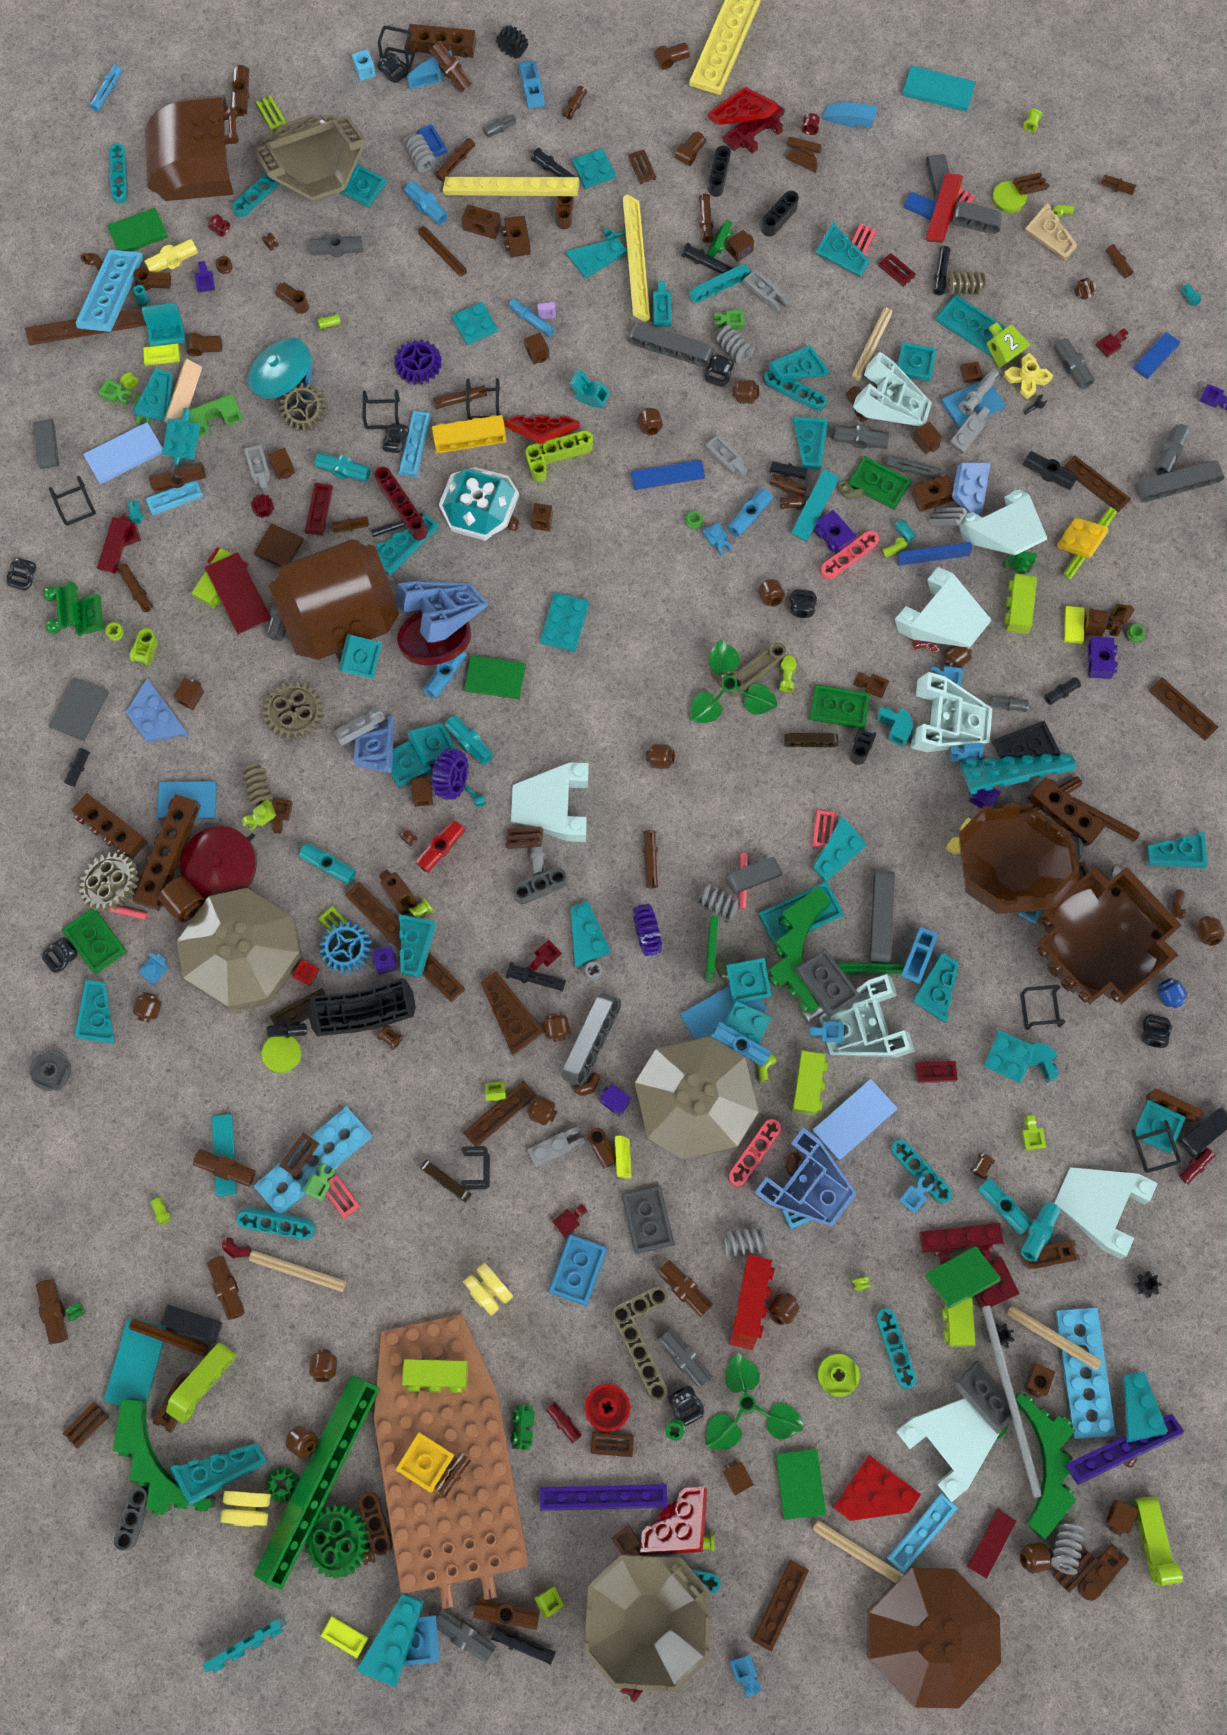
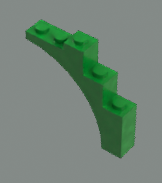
M819 886L782 913L781 923L786 930L790 929V931L775 942V952L781 959H784L772 967L768 974L770 983L774 987L777 986L780 990L787 986L788 988L786 989L791 997H796L800 1002V1008L805 1013L808 1012L810 1016L817 1012L819 1006L794 970L802 964V947L809 929L817 918L830 907L831 900Z
M1018 1393L1015 1395L1017 1405L1033 1427L1039 1442L1043 1466L1042 1496L1038 1497L1034 1510L1025 1522V1525L1041 1539H1046L1077 1500L1073 1496L1074 1492L1067 1485H1061L1069 1474L1066 1465L1073 1460V1457L1065 1450L1060 1451L1075 1430L1071 1427L1072 1423L1066 1417L1054 1416L1051 1420V1415L1043 1408L1038 1409L1033 1404L1034 1400L1029 1395Z
M121 1399L113 1451L119 1452V1456L131 1457L133 1454L129 1480L135 1481V1485L148 1486V1483H150L146 1510H152V1514L164 1515L165 1512L172 1509V1504H174V1508L187 1509L189 1504L179 1485L161 1465L153 1451L146 1422L147 1400ZM207 1496L190 1506H194L196 1511L206 1512L208 1508L215 1506L216 1497Z

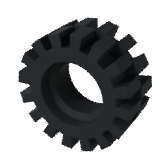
M512 25L504 26L496 37L497 46L501 47V51L506 52L505 55L509 54L514 59L522 56L529 43H527L528 39L525 38V34L522 35V31H518L517 27L513 28Z

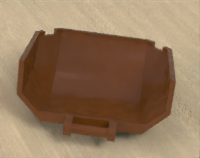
M224 95L181 99L161 108L148 120L145 127L147 186L152 192L154 191L159 194L163 200L174 201L234 195L227 165L226 145L239 142V137L236 133L237 111L233 108L228 109ZM224 120H229L230 134L225 136Z
M354 539L281 566L278 570V577L275 581H271L269 585L295 654L319 660L336 653L340 663L343 653L341 651L344 649L347 634L370 640L388 633L399 616L389 581L375 546L370 544L366 546Z

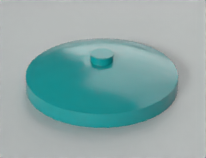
M286 338L271 344L253 362L248 373L249 388L256 396L262 399H273L286 394L298 385L306 375L311 363L310 349L302 340L297 338Z

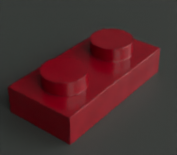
M956 1061L915 1063L917 1083L957 1082L958 1080Z

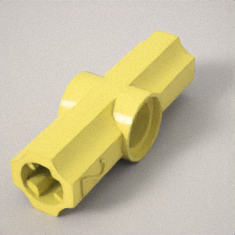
M189 239L176 246H164L159 254L144 260V263L149 272H159L166 268L174 269L180 266L183 260L198 254V251L192 239Z

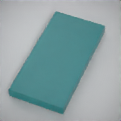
M911 65L902 96L967 112L976 81Z
M955 294L935 318V321L993 358L987 342L994 336L988 328L998 321ZM998 322V324L1003 330L1007 328L1005 325Z
M828 882L818 886L831 900L830 907L817 918L809 932L845 915ZM818 886L758 913L774 947L775 942L790 931V929L786 930L781 923L782 913Z
M129 1318L126 1321L104 1402L120 1405L121 1399L124 1398L147 1400L148 1403L164 1346L163 1341L130 1330L129 1325L132 1319ZM147 1323L168 1331V1327Z

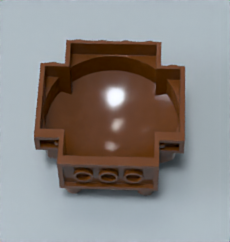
M1096 867L1093 868L1075 884L1054 909H1046L1040 915L1042 918L1041 922L1048 934L1036 944L1037 952L1043 958H1047L1048 962L1046 965L1048 966V971L1051 975L1057 976L1062 981L1061 985L1063 988L1072 993L1076 991L1079 998L1084 1003L1088 1002L1089 1005L1103 994L1108 999H1113L1116 1003L1119 1002L1122 1005L1178 956L1165 940L1182 925L1127 867L1110 881Z

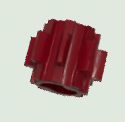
M264 494L253 497L251 502L253 513L257 517H269L272 514V510H274L272 498Z

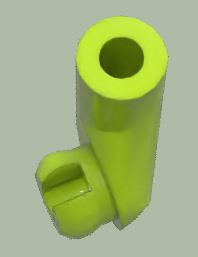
M1058 204L1052 211L1058 218L1063 214L1073 215L1074 206Z
M903 537L897 538L895 545L883 549L886 558L901 552L907 547V542H905Z
M770 1054L763 1066L757 1064L759 1082L769 1081L767 1069L776 1063L775 1055Z

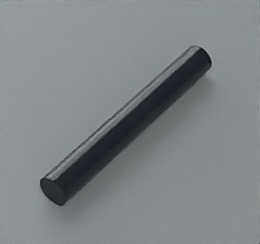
M400 520L371 530L373 537L405 527V525Z

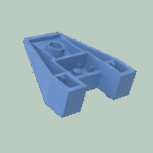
M413 581L399 583L397 587L396 604L403 612L422 611L420 633L427 642L445 640L488 606V602L471 583Z
M802 1128L791 1145L807 1156L784 1188H781L766 1176L754 1193L774 1207L833 1227L857 1193L822 1142L805 1128Z

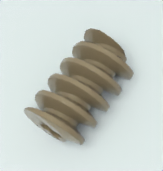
M949 271L946 277V286L949 289V293L953 294L954 289H956V294H960L962 289L964 295L967 294L968 290L970 295H973L974 290L976 295H979L985 285V273Z
M251 764L242 769L251 806H258L266 799L269 801L273 800V796L269 795L272 791L267 788L270 786V783L264 782L268 779L267 775H263L267 772L266 768H260V764Z

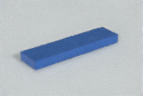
M702 460L631 471L634 490L705 479Z
M971 542L901 551L897 558L898 566L970 556L972 544Z

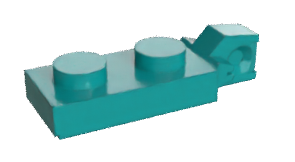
M665 280L658 281V290L653 292L654 327H670L672 324L670 290H665Z

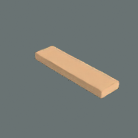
M188 359L184 361L164 422L167 423L168 418L182 419L183 408L189 409L202 366Z

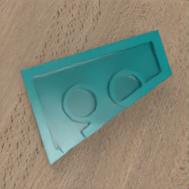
M618 238L566 251V256L585 279L628 254L627 249Z
M793 417L803 468L821 470L828 419Z
M1200 832L1191 837L1184 836L1175 841L1168 840L1149 845L1147 847L1148 866L1206 869L1208 863L1205 832Z
M589 901L571 907L575 968L611 954Z
M399 914L401 973L421 979L437 923L431 920Z
M942 952L912 1002L943 1023H946L959 963Z
M85 980L75 1039L115 1044L105 983Z
M1145 1372L1125 1375L1123 1378L1124 1403L1126 1404V1442L1166 1434L1168 1430Z

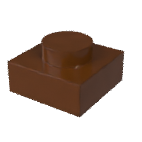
M979 361L961 364L960 369L964 383L982 380L983 376Z

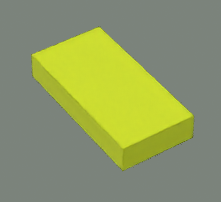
M178 343L143 347L145 366L180 362Z
M1065 607L1064 642L1083 644L1085 608Z
M615 1136L617 1177L623 1179L631 1178L630 1139L624 1136Z
M331 1616L321 1634L322 1638L355 1658L359 1657L369 1637L334 1616Z

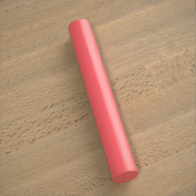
M747 853L740 854V869L748 866ZM747 890L739 893V910H746Z
M118 905L116 910L110 908V912L146 920L148 916L147 912Z

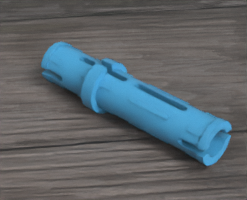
M113 65L109 74L103 78V84L89 104L92 110L99 112L112 88L116 87V81L123 72L119 66Z
M515 298L509 302L508 308L516 312L519 318L528 321L547 337L554 333L555 328L533 313L530 307L522 305Z

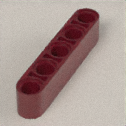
M387 467L376 469L374 475L380 490L415 540L426 538L428 532L422 517Z

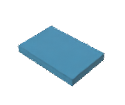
M981 381L947 396L941 401L958 429L970 416L960 411L959 404L965 401L968 393L974 391ZM994 386L982 397L981 404L973 409L975 412L979 413L985 406L990 410L986 416L988 417L1005 409L1006 405Z
M216 781L159 782L158 820H163L167 816L169 802L171 799H174L175 794L195 800L201 805L196 819H215ZM183 813L178 814L176 820H181Z
M569 1234L548 1293L587 1307L608 1248Z

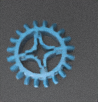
M341 921L339 928L333 924V931L330 929L326 930L329 934L328 937L322 935L326 942H320L319 944L321 947H324V949L319 951L320 954H326L322 957V960L324 962L328 961L326 966L329 968L333 966V971L335 972L340 968V973L342 974L345 973L346 968L349 973H352V967L357 971L360 970L358 964L360 963L362 966H365L366 963L363 959H370V956L366 954V952H372V949L367 947L372 944L371 940H367L370 935L368 933L363 934L365 929L363 927L358 929L359 924L357 923L352 927V923L348 921L345 927ZM354 933L358 937L356 939H345L342 934ZM337 936L338 945L331 952V945ZM341 940H343L348 946L350 945V947H348L350 955L344 949H342L344 947L343 942ZM361 943L360 952L355 958L354 949ZM346 955L350 961L339 962L334 957Z

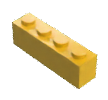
M502 415L473 418L467 421H455L449 424L441 423L432 426L436 454L507 442Z

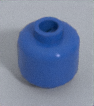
M1169 978L1158 985L1157 994L1164 1006H1173L1175 1009L1184 1004L1183 1000L1186 999L1187 992L1179 980Z

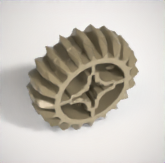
M300 383V388L296 385L294 390L289 391L288 395H283L286 398L285 400L280 399V403L283 406H280L279 410L284 411L280 415L282 418H285V424L290 423L289 427L291 429L295 427L296 431H300L302 427V430L306 432L307 427H309L313 431L312 425L315 424L319 427L318 421L324 422L321 415H327V412L323 409H327L328 406L323 404L326 402V398L322 397V391L317 392L318 388L316 386L311 389V384L308 383L305 388L304 384ZM302 394L311 395L315 400H304ZM296 397L297 402L290 409L291 402ZM301 401L303 402V404H305V406H307V407H305V408H306V410H305L306 414H305L304 411H302V409H301V408H302V407H301V405H302ZM315 406H317L315 414L313 415V417H310L311 410H313ZM291 415H303L305 421L296 420Z

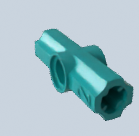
M319 452L315 458V468L331 472L337 478L347 479L348 477L365 483L369 479L371 468L353 462L347 456L339 455L335 457Z
M457 715L447 720L445 728L457 739V743L466 753L469 752L481 766L491 761L494 754L482 742L474 729H469Z
M309 843L303 845L300 850L299 858L320 869L324 874L331 875L346 885L353 881L357 871L334 858L332 854L325 853ZM326 861H332L330 866H323Z
M991 1178L977 1189L994 1208L996 1214L1002 1216L1019 1235L1032 1225L1033 1222L1016 1205L1014 1199L1007 1196ZM1001 1202L1008 1203L1009 1211L1002 1210Z
M1045 1202L1037 1220L1034 1219L1028 1232V1238L1021 1249L1020 1254L1024 1259L1030 1262H1037L1044 1245H1047L1054 1230L1053 1227L1061 1212V1209L1056 1204Z

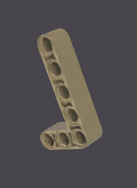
M659 1286L616 1306L612 1312L613 1321L651 1400L656 1402L662 1401L666 1397L667 1388L635 1319L666 1303L668 1298L667 1291ZM657 1291L662 1292L664 1300L656 1302L652 1295ZM636 1301H643L646 1308L643 1311H637L634 1308ZM621 1309L627 1312V1318L622 1321L618 1320L615 1316L616 1312ZM629 1328L636 1331V1337L632 1340L627 1339L624 1335V1332ZM638 1347L645 1350V1356L642 1359H637L633 1354V1351ZM645 1367L653 1368L655 1373L652 1378L644 1377L642 1371ZM654 1386L662 1387L664 1391L663 1396L659 1398L652 1395V1388Z

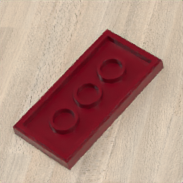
M238 552L204 567L237 635L271 620Z

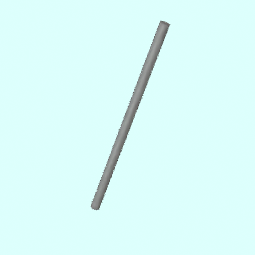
M990 1305L982 1307L1032 1493L1034 1498L1042 1496L992 1311Z

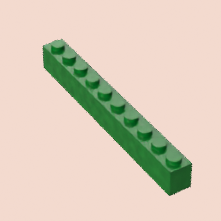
M351 1375L253 1574L265 1584L283 1589L380 1388Z

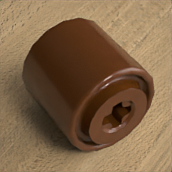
M178 877L172 880L162 889L158 896V901L180 923L192 919L205 902L204 897L185 877Z

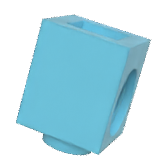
M368 50L352 54L353 65L360 81L376 76L374 63Z

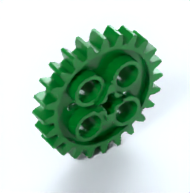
M334 1505V1508L333 1506H328L326 1510H321L309 1534V1540L305 1542V1544H309V1548L305 1552L311 1553L307 1560H314L312 1568L319 1567L318 1574L325 1573L326 1578L332 1576L333 1579L340 1578V1576L341 1578L347 1577L348 1574L355 1573L354 1568H361L359 1561L366 1560L363 1552L369 1551L365 1547V1543L370 1542L369 1539H365V1535L369 1531L363 1530V1527L367 1524L366 1522H359L362 1515L354 1516L355 1509L349 1510L348 1506ZM340 1522L342 1523V1530L339 1529ZM323 1533L326 1536L325 1542L322 1539ZM349 1541L352 1544L351 1550L348 1547ZM332 1553L335 1555L334 1562L332 1560Z

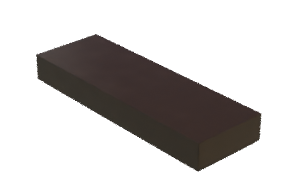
M321 988L270 1016L274 1025H284L285 1023L291 1025L299 1024L308 1019L310 998L312 996L326 995L324 990Z

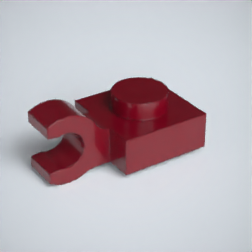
M1125 328L1121 329L1115 336L1110 333L1096 343V347L1108 358L1121 349L1122 345L1120 343L1127 339L1126 335L1129 333Z
M126 513L119 515L120 519L130 521ZM132 522L124 547L141 541L135 522Z
M548 940L535 951L534 954L537 958L528 967L533 972L543 963L548 967L562 953Z
M581 1204L572 1213L566 1209L552 1222L566 1238L580 1226L577 1220L588 1211Z

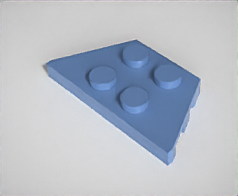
M961 463L957 465L952 497L960 507H964L967 510V513L974 512L982 517L990 463Z
M147 679L126 711L128 717L147 743L155 742L159 739L167 740L176 736H187L186 730Z
M392 715L387 717V722L379 726L375 724L374 729L355 739L354 763L356 767L388 773L392 772L394 718Z

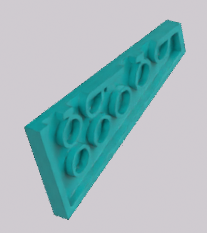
M1068 753L1060 755L1043 754L1041 756L1025 755L1014 758L1007 756L997 759L989 757L980 760L967 759L960 761V770L970 793L975 794L978 789L985 788L988 791L992 790L995 785L1005 787L1030 781V777L1033 776L1043 778L1046 773L1050 772L1060 774L1076 770L1077 763L1073 755Z

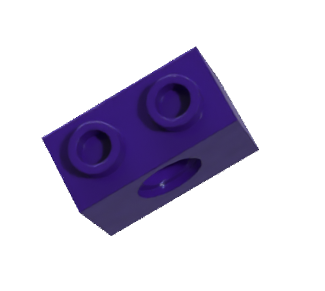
M834 510L816 521L815 533L820 539H824L831 552L834 551L837 554L856 539L855 533Z
M1091 637L1088 643V678L1111 679L1114 673L1117 672L1118 663L1115 662L1117 645H1114V638ZM1100 656L1105 657L1106 660H1102Z

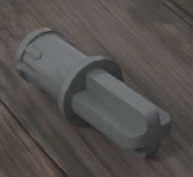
M511 114L501 120L496 119V122L483 128L487 138H490L499 132L503 133L505 128L516 123V118Z
M992 696L990 705L992 707L1005 708L1007 711L1018 710L1027 712L1029 701L1014 699L1012 696L1009 698Z

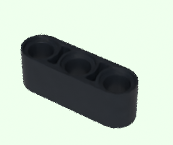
M724 145L719 146L715 151L709 176L708 192L714 197H718L723 193L730 165L731 150Z
M795 191L784 193L763 217L762 233L765 236H774L796 212L799 196Z
M1220 1107L1178 1141L1191 1157H1194L1227 1130L1226 1110Z
M167 1304L160 1324L216 1343L223 1322Z

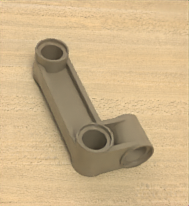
M775 642L769 649L739 672L733 671L728 672V674L733 676L737 680V685L745 691L750 685L783 662V658L786 656V647L783 643ZM780 652L781 655H775L773 653ZM711 671L712 678L722 687V681L725 678L724 672L722 674H715ZM735 690L734 692L727 694L731 697H738L742 693H740L738 690Z

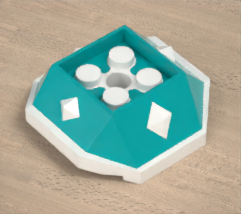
M473 467L450 475L439 507L452 532L486 541L492 537L491 535L498 533L508 526L519 498V492L509 476Z

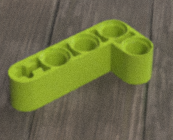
M581 431L548 440L544 444L536 443L526 448V462L531 478L535 482H543L547 478L546 464L591 452L593 450L592 433Z
M219 1342L172 1394L168 1401L166 1413L182 1425L185 1424L192 1416L196 1404L229 1368L237 1354Z
M1152 1495L1133 1499L1134 1508L1138 1509L1136 1517L1153 1584L1156 1586H1166L1182 1583V1571L1179 1564L1173 1562L1157 1497Z

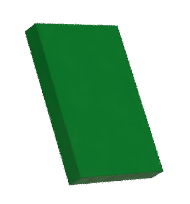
M156 208L107 225L115 246L119 251L131 252L168 238Z
M864 456L848 484L853 489L863 488L866 496L895 510L912 480Z
M471 655L464 690L465 692L520 700L526 663Z
M815 684L809 720L856 729L861 727L864 730L870 694Z
M88 910L62 929L94 975L127 953L124 946L97 910Z
M718 916L710 917L705 981L711 983L713 982L715 971Z
M976 1246L927 1272L925 1275L949 1309L1000 1282L1001 1279Z
M818 1449L776 1454L784 1520L826 1515Z

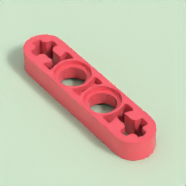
M868 531L822 565L821 576L824 579L831 580L849 568L878 545V534L874 531ZM868 538H869V539L874 538V541H873V542H872V541H869V542L866 544V547H865L864 544L867 542V539H868ZM859 547L862 552L855 554L852 552V548ZM840 557H845L848 560V562L846 564H840L838 562V559ZM835 564L836 567L833 568L832 573H826V568L831 569Z
M769 1119L763 1124L729 1174V1182L733 1186L740 1187L745 1184L778 1137L781 1125L777 1120ZM767 1125H776V1133L771 1132L768 1138L763 1135H760L762 1132L764 1133V1135L768 1132L769 1128L767 1127ZM757 1140L765 1141L766 1148L764 1150H758L755 1147ZM752 1156L755 1164L753 1166H746L743 1162L744 1157ZM740 1164L741 1167L749 1171V1173L747 1174L744 1171L741 1176L743 1181L738 1180L737 1182H735L734 1176L732 1174L739 1173L741 1168H739L738 1165Z

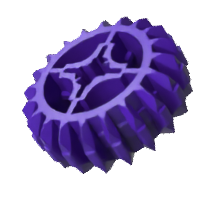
M422 338L419 342L414 339L412 343L407 340V345L401 344V349H397V355L394 357V366L401 379H406L407 383L412 381L414 385L417 382H420L422 385L423 381L429 383V378L435 380V374L439 375V369L442 367V358L434 344L430 345L429 341L424 343Z
M445 749L441 751L440 756L437 757V762L434 763L435 767L431 776L433 778L431 785H433L432 789L435 791V795L442 799H456L464 791V786H466V780L468 779L469 764L467 763L468 758H466V754L462 751Z
M641 904L633 907L634 925L643 954L645 956H654L661 953L662 941L652 906L650 904Z

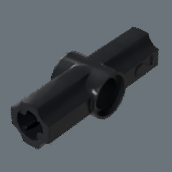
M1033 451L1029 452L1023 463V466L1040 474L1045 481H1053L1068 490L1072 489L1078 478V475L1061 467L1057 460H1048Z

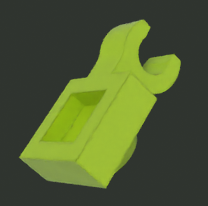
M266 799L253 809V815H247L241 821L243 826L248 824L249 830L255 829L257 825L264 826L276 816L272 802Z
M1035 1115L1024 1117L1027 1130L1022 1131L1025 1151L1047 1148L1043 1128H1037Z

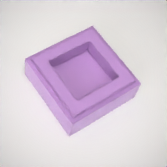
M555 302L537 304L538 316L540 318L556 317Z

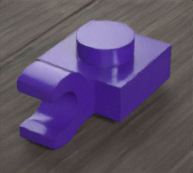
M205 261L198 262L200 273L195 274L198 293L215 290L212 271L208 272Z
M1208 384L1199 401L1214 408L1219 404L1222 409L1227 410V396L1223 395L1225 390Z

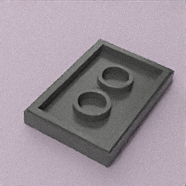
M74 678L49 727L84 741L109 694L108 690Z
M826 949L794 970L829 1018L860 997V994Z
M661 1185L621 1194L635 1254L675 1245Z
M978 1361L974 1362L956 1381L954 1386L998 1434L1012 1420L1006 1394Z

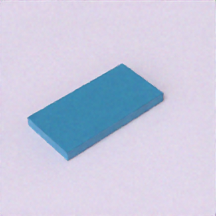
M726 987L680 1014L695 1040L711 1036L713 1029L719 1021L725 1023L733 1006L730 987ZM762 999L742 1002L761 1012L768 1009Z

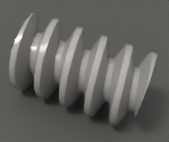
M421 134L407 136L403 144L417 170L420 173L429 171L436 158L424 140V136Z
M726 325L718 334L716 342L723 350H726V353L732 359H735L736 363L742 364L752 356L754 348H750V343L745 344L746 339H740L741 335L736 334L735 329L731 330V325Z
M711 884L704 888L697 901L698 904L702 900V907L709 904V911L716 908L715 914L717 915L722 911V918H726L729 915L730 922L740 907L738 905L739 898L731 901V894L725 898V891L723 890L718 894V887L712 891Z
M761 1227L759 1234L755 1228H752L751 1234L747 1229H744L743 1235L737 1229L735 1236L731 1230H728L727 1236L724 1234L726 1256L729 1257L731 1250L735 1256H737L738 1250H741L743 1255L746 1254L747 1249H749L751 1255L754 1254L755 1248H757L759 1254L762 1253L763 1248L767 1251L765 1229Z
M1061 1524L1057 1530V1541L1054 1544L1055 1550H1053L1051 1565L1060 1572L1075 1575L1078 1571L1072 1567L1079 1566V1562L1075 1559L1081 1557V1554L1075 1550H1082V1545L1077 1542L1084 1541V1538L1079 1534H1085V1529L1074 1524Z

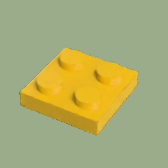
M1075 517L1057 543V546L1061 550L1090 559L1107 535L1108 527Z
M418 1433L397 1466L396 1471L432 1494L455 1455L423 1434Z

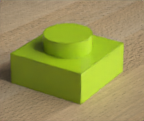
M505 1081L485 1083L486 1101L506 1099Z
M555 1586L549 1587L535 1597L544 1618H548L564 1607Z

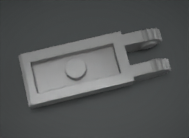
M756 269L743 279V284L766 304H769L775 312H779L781 309L780 305L774 300L775 297L782 305L788 304L787 297Z
M574 1127L565 1133L562 1132L527 1149L535 1167L539 1168L585 1143L584 1138H579L570 1144L566 1139L577 1134L580 1131L579 1127Z

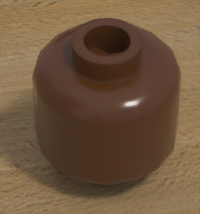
M739 380L736 386H733L732 395L736 397L738 403H754L759 398V385H756L754 380Z
M645 408L638 415L640 429L643 433L655 435L662 429L663 423L660 412L657 409Z
M775 579L763 581L758 589V593L766 606H778L782 603L785 596L780 582Z
M951 645L944 652L946 657L945 663L948 666L962 668L971 660L972 650L968 647Z
M654 744L647 751L646 760L654 769H668L671 764H674L675 751L667 744Z
M1205 916L1199 920L1195 927L1200 941L1208 946L1219 944L1225 935L1219 919L1215 917Z
M143 992V995L137 996L133 1013L138 1016L139 1021L149 1023L150 1019L158 1018L162 1004L158 999L159 996Z
M561 1012L546 1015V1019L543 1021L546 1038L554 1039V1042L565 1040V1036L570 1033L567 1016L562 1015Z
M538 1096L536 1099H532L527 1113H529L530 1120L546 1125L549 1121H554L558 1111L554 1110L555 1102Z
M786 1293V1295L778 1294L769 1306L772 1321L779 1325L790 1324L799 1311L797 1300L793 1295Z
M321 1349L318 1353L311 1356L309 1374L314 1378V1381L329 1382L330 1379L335 1377L337 1357L331 1354L330 1350Z
M303 1426L293 1428L286 1438L287 1449L300 1458L310 1456L317 1446L315 1433Z
M1042 1542L1027 1544L1023 1547L1022 1552H1020V1563L1024 1569L1032 1574L1044 1572L1051 1567L1053 1553Z

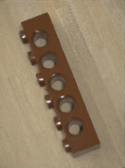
M175 794L174 799L170 800L168 814L161 822L162 829L160 834H157L155 837L154 849L147 857L148 864L146 869H143L141 872L139 886L134 890L133 901L138 905L156 911L160 910L162 904L158 901L159 893L172 881L201 807L197 801ZM183 813V818L176 820V816ZM172 831H176V835L173 838H169V834ZM169 848V853L162 856V851ZM158 866H162V871L155 874V869ZM155 884L154 890L148 892L149 885Z

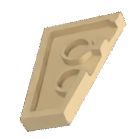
M1049 203L1042 208L1025 228L1026 233L1065 261L1077 248L1076 242L1060 223V219L1051 210Z

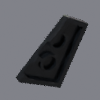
M1045 720L996 738L992 742L999 758L1007 756L1013 758L1023 757L1025 755L1041 756L1043 754L1060 755L1061 753Z

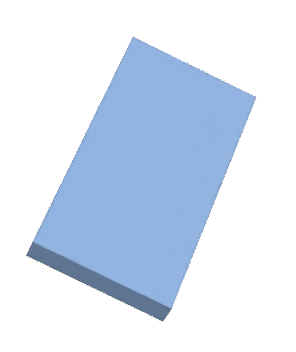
M148 422L83 455L101 485L162 454L163 448Z
M870 1079L816 1126L812 1132L832 1155L840 1161L898 1108Z

